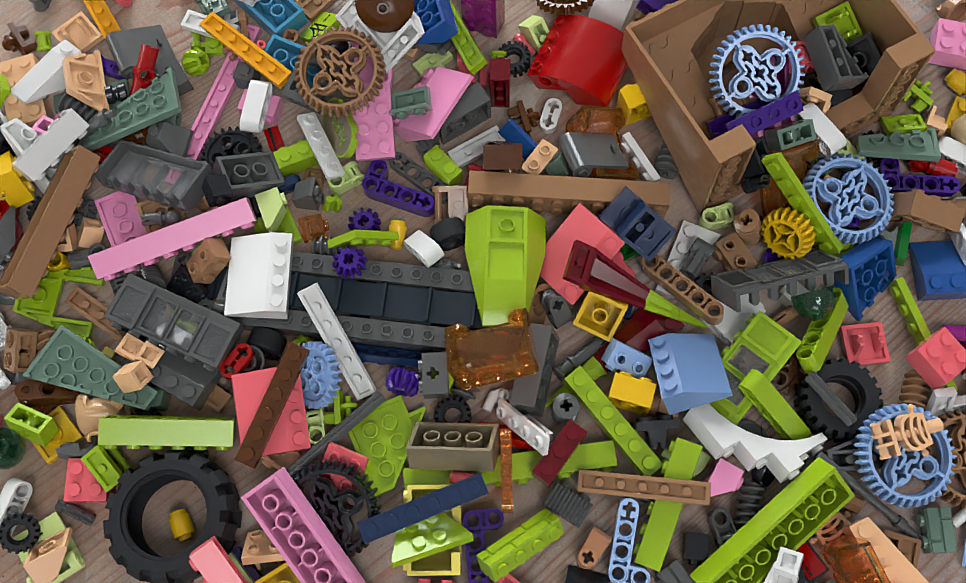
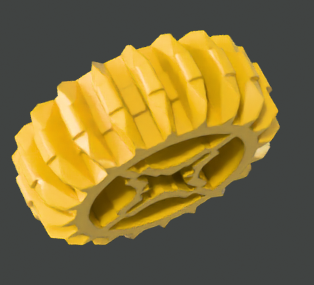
M790 207L772 210L764 218L760 226L762 229L760 234L764 236L762 241L767 243L766 248L770 247L772 253L776 252L778 254V258L784 256L785 259L791 258L794 260V256L798 258L804 257L812 249L816 241L814 239L816 233L813 232L814 226L809 225L810 219L806 220L804 213L798 214L797 209L791 211Z

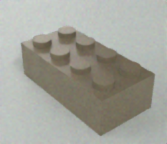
M416 422L406 447L409 468L494 472L501 446L499 424Z

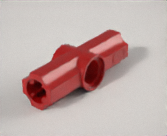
M147 44L141 45L137 65L132 70L134 77L129 97L140 88L146 89L151 85V80L155 78L154 69L159 53L158 48ZM147 70L146 76L141 78V73Z

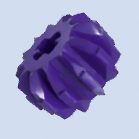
M361 207L360 213L354 211L355 217H349V230L381 231L379 226L382 223L381 219L378 218V213H372L370 208L365 212Z
M346 244V250L343 251L339 248L338 252L340 255L334 254L333 258L336 261L332 265L336 268L335 272L337 275L342 274L343 279L350 275L351 279L354 280L355 274L362 276L360 270L367 269L365 263L368 260L364 256L365 253L362 249L358 250V247L355 245L350 249L349 245Z
M392 368L386 376L385 386L393 394L413 397L418 393L419 380L421 379L414 371Z

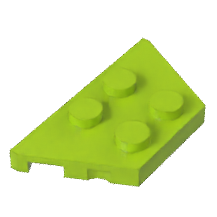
M445 513L437 514L396 531L392 567L395 568L472 542L473 534Z

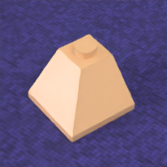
M71 526L35 544L32 549H29L23 567L34 583H52L57 579L71 537Z

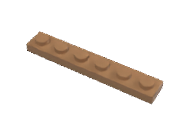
M579 470L577 491L710 505L711 482Z

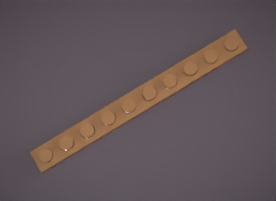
M76 286L64 302L121 342L124 337L121 336L116 328L110 326L111 321L104 317L108 308ZM216 385L205 403L221 414L233 396Z

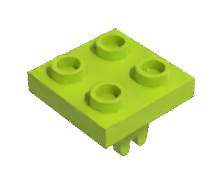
M848 1L812 19L815 28L834 24L847 44L863 36Z

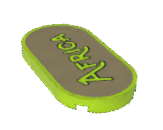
M332 98L328 101V103L332 104L345 103L342 99ZM349 112L348 117H345L344 113H342L340 118L336 116V113L333 117H330L328 113L323 115V130L336 156L344 159L351 157L356 150L358 139L355 137L359 133L358 126L351 113Z

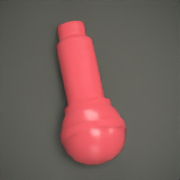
M517 33L514 36L513 41H517L518 45L522 42L523 47L526 45L528 50H530V55L534 57L537 54L535 49L527 42L524 34Z

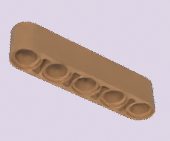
M656 254L650 261L655 263L651 267L646 265L649 261L642 256V271L646 276L708 324L718 325L722 322L724 307L719 301ZM663 274L671 275V277L667 279H664L661 276ZM679 286L687 287L684 291H679L677 288ZM695 298H701L703 302L698 304L693 302V300ZM712 310H716L720 314L717 316H712L709 314V312Z

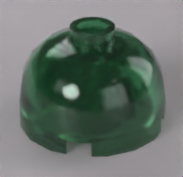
M832 286L792 296L791 301L795 311L804 318L812 317L813 321L825 319L824 314L829 313L833 309L835 295Z
M0 427V470L15 467L22 461L26 454V442L15 430Z

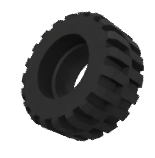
M835 358L828 359L823 363L821 369L816 372L825 383H838L846 387L852 394L855 402L853 414L857 417V420L851 426H847L840 418L827 411L821 397L805 380V377L808 375L807 373L801 378V383L796 388L795 395L798 397L794 400L795 407L800 409L796 412L800 418L803 417L805 425L813 429L812 434L817 435L822 432L827 438L826 441L834 439L835 442H843L844 440L849 441L856 438L855 436L862 434L859 428L865 426L863 421L869 419L868 416L870 414H874L877 409L883 407V399H879V396L883 393L881 388L876 386L877 379L875 376L871 378L868 374L870 371L866 367L861 369L859 367L860 363L855 361L848 363L849 360L844 358L838 361Z

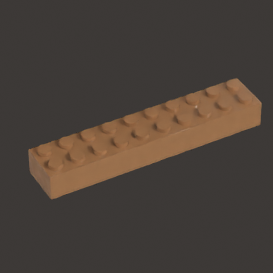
M470 170L468 208L478 210L487 205L528 207L537 214L544 212L552 215L571 214L576 206L581 203L599 218L615 197L627 186L664 219L670 206V183Z

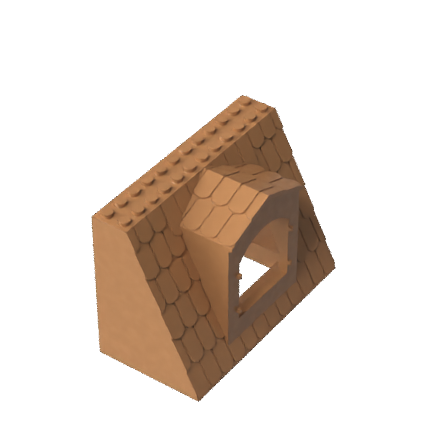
M678 0L672 4H666L662 9L654 13H648L638 21L630 22L625 27L622 52L699 215H702L705 209L719 206L744 192L741 187V182L744 179L743 174L756 147L755 141L743 124L711 140L705 122L717 117L712 104L708 102V98L713 96L709 90L712 83H709V79H714V75H710L709 71H714L715 67L710 66V63H716L717 60L713 59L712 56L720 54L716 51V48H724L721 42L725 40L729 43L727 36H734L735 30L741 32L742 27H746L749 30L750 25H754L756 28L759 24L763 25V29L766 25H770L771 30L777 27L778 33L785 31L784 38L791 36L790 41H804L803 38L815 29L812 21L814 17L848 1L862 34L872 32L883 55L870 77L850 89L852 97L830 107L825 113L826 117L847 138L879 121L881 117L894 113L936 51L896 0ZM762 37L749 38L740 42V45L752 46L759 55L770 48L778 49L779 45L770 39ZM734 48L727 55L722 71L734 64L732 57ZM800 76L799 80L804 81V83L798 84L797 87L800 89L811 87L806 77ZM812 141L782 151H769V153L781 152L790 167L800 163L806 153L817 147Z

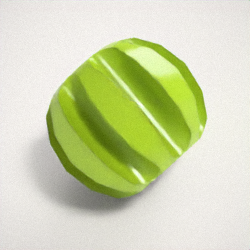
M199 48L187 50L183 54L181 61L185 72L191 76L204 75L209 70L211 63L208 54Z

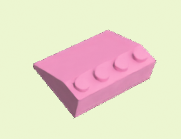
M439 66L426 69L422 75L423 79L414 88L430 87L432 111H427L422 116L409 115L407 119L403 120L393 117L394 132L405 142L434 139L474 77L470 74Z

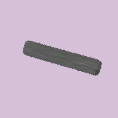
M815 371L805 377L809 385L847 426H851L856 422L857 417Z

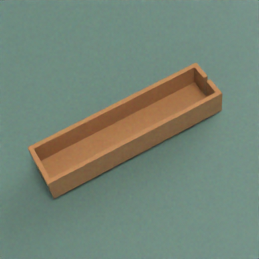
M81 145L64 153L0 279L1 293L16 300L28 299L37 294L40 288L38 283L41 278L46 276L49 270L47 265L56 256L58 251L56 247L65 238V229L67 225L72 223L75 217L73 212L75 208L81 205L83 201L81 196L84 190L86 191L90 187L92 174H95L99 169L100 164L98 162L101 158L100 156Z

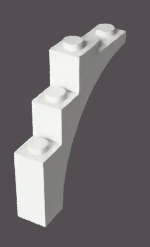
M709 403L689 409L683 419L715 460L722 456L727 458L733 453L747 471L755 467L760 469L766 465L780 483L787 479L790 481L794 480L801 473L799 469L805 464L804 462L809 458V455L815 456L824 449L822 445L827 440L822 432L810 438L800 440H776L761 437L731 423Z

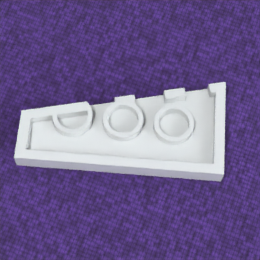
M684 220L667 262L679 271L697 237L714 245L721 234ZM663 274L661 277L667 279L670 278L671 275ZM657 285L655 292L672 299L675 298L661 286Z

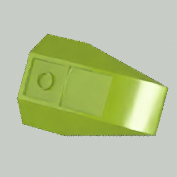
M487 205L466 214L465 255L482 326L525 327L546 254V218L528 207Z

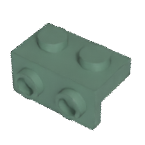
M195 0L197 4L201 3L199 7L204 15H209L212 11L219 17L231 13L225 0Z
M428 86L391 94L393 110H389V115L396 117L398 120L407 119L409 115L413 114L415 116H422L427 111H432L430 87Z

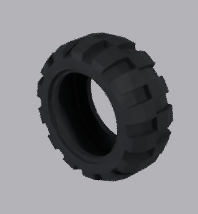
M168 450L162 455L154 453L140 459L137 468H128L117 480L121 485L115 494L110 492L105 506L110 511L109 519L103 521L104 538L110 539L112 546L109 547V552L118 565H123L130 576L139 581L149 583H193L195 579L201 577L200 571H194L189 563L190 553L215 536L226 553L229 554L237 542L233 540L236 530L241 528L242 511H239L238 508L240 496L236 485L231 483L227 477L228 473L218 464L199 454L188 453L185 450ZM175 481H192L200 489L205 499L207 515L204 528L198 539L188 549L174 556L162 557L149 547L143 536L142 516L145 506L151 496L161 487Z

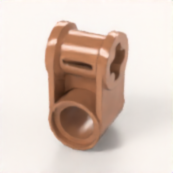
M594 526L577 555L578 566L587 570L591 569L607 549L612 537ZM587 554H590V560L592 562L589 561L587 564L584 563V557L582 555L586 556Z

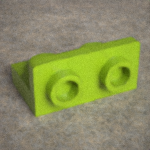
M920 114L886 116L880 119V125L887 135H892V132L906 134L910 133L911 130L918 129L920 132L927 131V126Z

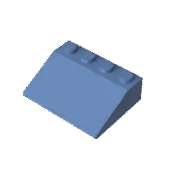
M667 333L648 340L661 396L669 415L733 396L714 334Z

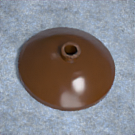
M355 0V7L359 18L367 27L377 32L391 33L400 30L412 17L414 0ZM380 5H385L387 9L382 10Z

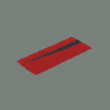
M277 125L264 130L270 151L275 152L279 148L285 147Z

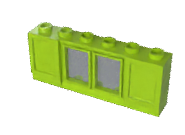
M761 311L757 315L752 313L746 321L748 326L744 332L740 329L733 338L736 341L731 348L727 346L720 354L733 396L709 404L720 415L735 425L740 422L753 405L738 387L749 371L756 369L771 382L802 343V341Z

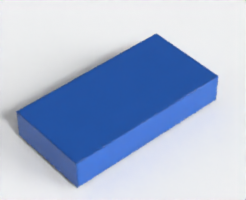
M512 118L498 131L506 141L522 144V157L524 159L537 147L533 139Z

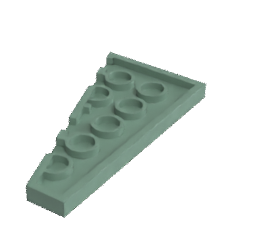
M170 66L165 70L167 73L162 77H155L151 80L152 84L146 89L140 88L117 105V116L111 118L112 120L108 125L93 130L81 143V146L89 151H93L182 112L173 68ZM78 138L74 141V147L78 144Z
M60 325L22 375L30 379L147 411L161 394L148 384L141 390L123 393L112 377L122 366L63 325Z

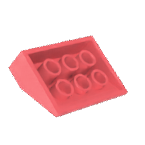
M581 203L576 206L546 243V254L540 276L572 305L585 291L580 289L578 285L562 279L574 241L579 240L595 247L610 260L626 243L618 237L614 230Z
M277 367L231 375L240 446ZM300 375L262 457L301 452L310 448Z

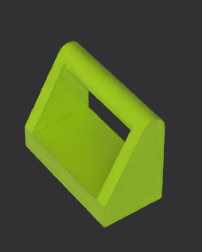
M104 445L95 446L80 458L106 492L120 484L117 480L123 473L105 451ZM117 448L106 449L124 472L128 468L133 469Z

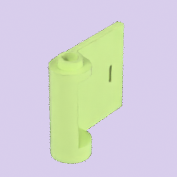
M57 511L38 522L41 529L37 543L66 529ZM28 529L13 539L17 541L25 539L28 536ZM70 537L58 577L52 583H60L86 566L85 560L72 537ZM29 549L25 553H23L22 551L18 554L23 565L25 563ZM30 576L27 577V583H34Z

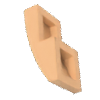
M126 333L115 349L116 353L133 362L143 360L147 368L154 369L165 352L150 342H143L129 333Z

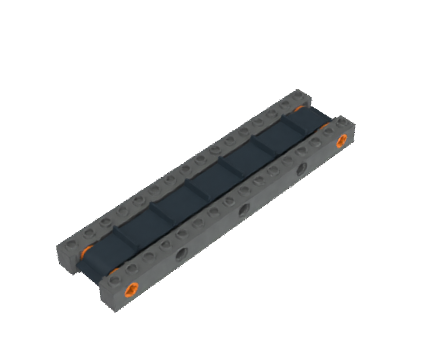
M225 244L230 254L231 244ZM294 251L288 319L259 318L257 321L242 317L225 316L240 323L244 330L252 331L254 327L260 326L275 330L282 335H303L308 338L323 339L297 294L299 291L318 283L348 339L353 343L435 353L447 352V354L469 356L471 354L478 358L519 362L518 352L521 348L522 336H519L520 328L482 326L469 271L368 260L365 263L367 269L360 270L362 276L355 274L354 280L351 279L350 275L343 279L342 274L337 275L335 272L336 268L333 267L332 263L336 260H334L333 256ZM229 262L215 280L206 287L209 293L204 298L205 300H201L198 303L223 316V312L214 310V305L217 301ZM195 315L194 319L200 323L202 318Z

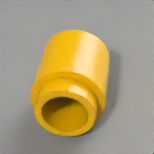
M955 68L944 80L947 82L946 85L959 96L963 94L966 96V74L962 70L958 71Z
M179 509L170 513L168 522L174 540H179L182 543L192 539L195 529L190 514L186 512V509Z

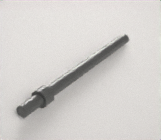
M823 452L817 455L816 458L820 457L835 467L846 484L892 521L891 524L896 529L902 530L912 538L919 536V533L908 524L904 517L894 513Z

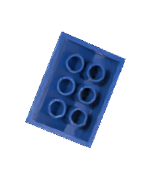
M953 241L909 243L908 250L918 301L966 298V265L962 262Z

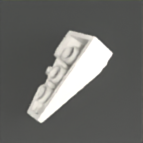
M65 39L52 48L11 88L10 94L22 103L28 104L46 98L48 94L64 92L66 85L62 61L65 57L78 56L82 52Z
M17 118L0 126V131L17 157L27 147L33 146L35 139L39 136L35 130ZM63 152V153L59 156L60 161H61V159H62V157H63V155H64L65 152ZM60 161L53 167L49 166L45 170L46 175L40 181H33L43 194Z

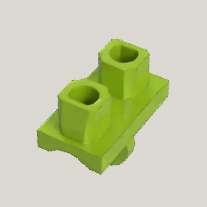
M918 80L915 85H912L902 100L905 103L910 97H913L916 102L910 108L916 114L921 113L925 109L928 110L934 103V100L929 97L933 93L928 88L931 82L928 80L923 84Z
M335 390L337 397L333 398V403H328V405H334V412L324 413V423L326 425L337 426L345 419L344 411L346 412V417H348L352 410L357 409V403H351V396H345L344 403L342 390Z

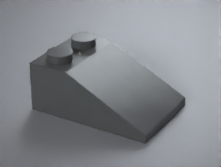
M479 82L467 87L441 126L440 137L443 145L491 118V99Z
M272 151L216 157L212 169L215 175L226 174L233 192L230 202H235L245 197L251 198L256 194L285 184Z
M13 205L10 206L0 220V273L14 254L11 250L15 244V206Z

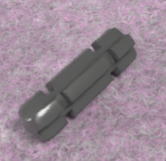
M59 499L55 505L56 510L86 525L91 526L96 519L94 514L74 504L64 502L63 499Z

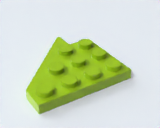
M401 395L383 402L348 432L356 453L370 458L365 474H368V482L373 481L370 487L372 489L378 488V491L374 494L375 496L383 495L395 489L408 458L406 447L416 422L423 421L427 411L424 406L408 413Z

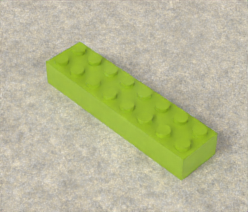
M818 457L689 576L695 583H761L766 578L773 563L777 561L780 546L796 551L855 495L836 468Z

